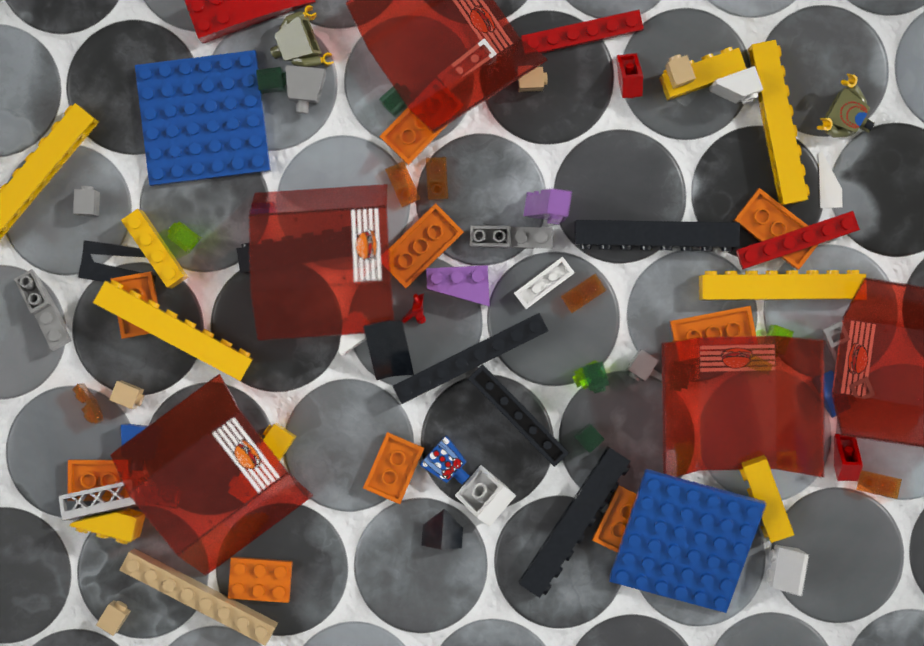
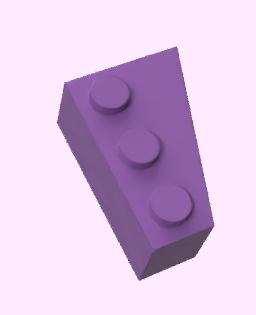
M550 188L541 190L540 194L539 191H534V193L527 192L523 216L548 220V224L559 225L568 217L571 191Z
M488 265L426 268L428 290L490 307Z

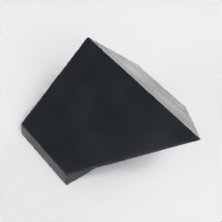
M443 509L423 525L421 545L440 550L462 548L463 527Z

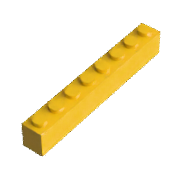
M776 40L752 44L748 48L751 67L755 66L763 90L758 93V102L778 202L782 206L808 200L810 192L808 185L804 181L806 172L804 165L800 161L802 152L800 145L796 141L797 127L792 122L794 113L792 105H789L788 102L789 87L784 82L785 67L780 62L781 48L780 45H777Z
M75 103L65 110V116L61 121H57L52 126V131L47 137L45 136L39 141V147L35 152H31L26 157V162L21 168H17L13 172V178L9 183H5L0 188V240L99 123L98 120Z
M798 270L786 271V274H778V271H765L766 274H758V271H745V275H737V271H725V275H717V271H705V275L699 276V300L866 298V274H859V270H847V274H839V270H827L826 274H819V270H807L806 274H798Z
M113 279L111 282L105 281L93 302L94 304L239 381L242 380L253 358L249 357L251 353L242 348L239 351L232 348L233 344L223 338L221 341L213 338L214 333L206 329L200 331L195 328L197 324L188 319H185V321L178 319V314L169 309L166 312L159 309L160 304L150 299L148 302L140 298L141 294L134 290L128 292L122 289L123 285Z

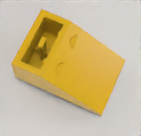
M127 508L81 518L70 523V526L75 527L77 532L88 533L90 531L96 533L95 536L107 539L109 536L116 538L115 541L118 543L128 544V542L140 537L146 513Z

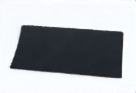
M85 240L78 278L111 282V278L142 273L94 262L91 254L146 258L140 248ZM153 275V278H154V284H155V281H156V276H155V275Z
M382 321L363 326L376 380L393 376L414 375L403 321Z

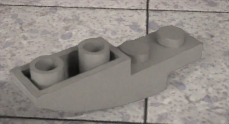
M470 226V246L553 249V228Z
M31 269L15 278L14 280L30 313L35 316L50 349L55 351L71 342L72 340L65 328L67 325L35 271Z

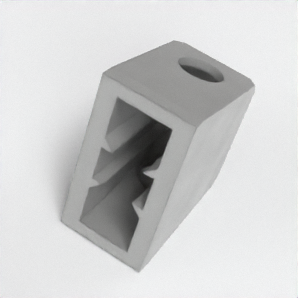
M286 65L288 99L291 102H297L296 113L308 114L309 103H319L326 78L325 69Z

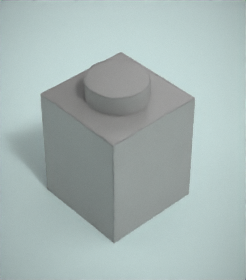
M81 186V189H74L73 214L79 216H99L100 192L94 190L92 186Z
M639 349L626 369L630 372L628 376L637 382L640 379L646 381L659 360Z

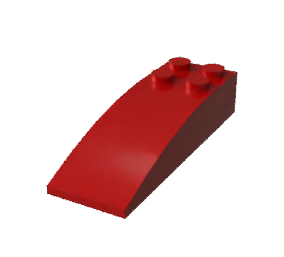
M184 0L198 39L203 44L316 2L315 0Z

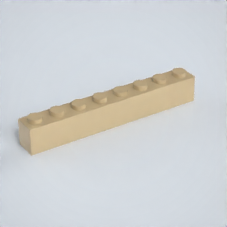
M135 548L128 552L119 570L264 646L269 642L278 622L233 599H228V596Z

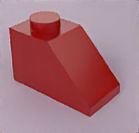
M637 53L617 55L619 87L622 98L643 96V73Z
M835 434L834 468L837 481H858L863 463L856 435Z

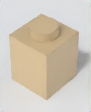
M679 54L669 58L665 68L673 89L692 83L696 79L688 55L681 57Z
M543 67L518 68L519 92L543 91L544 85H547V72L543 73Z
M122 380L116 381L109 400L127 408L135 409L137 406H141L144 400V395H142L144 389Z
M112 601L108 604L96 626L114 636L120 630L131 611L127 609V605L123 602Z

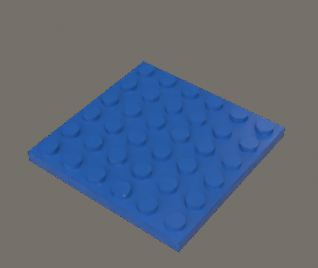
M255 50L135 65L150 186L271 171L257 53Z
M645 469L609 576V582L727 613L766 507L765 501Z

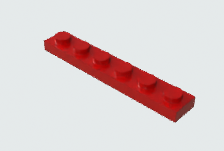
M634 10L522 35L521 41L525 57L640 32L644 30L640 10Z
M854 211L738 249L736 253L741 268L746 269L860 229Z

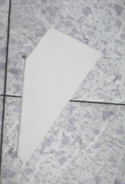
M818 153L820 208L843 207L842 188L824 154Z

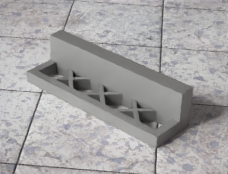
M135 480L59 496L61 519L76 520L145 505L144 496H137ZM124 486L130 487L131 497L124 498L120 495ZM106 490L114 494L109 502L101 498ZM88 494L95 498L91 506H87L83 502ZM72 498L77 503L72 510L67 511L66 499Z

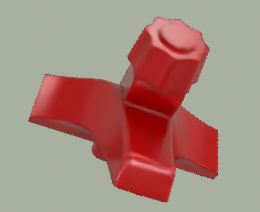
M424 293L414 294L413 306L401 321L406 323L415 316L418 324H423L426 321L423 313Z

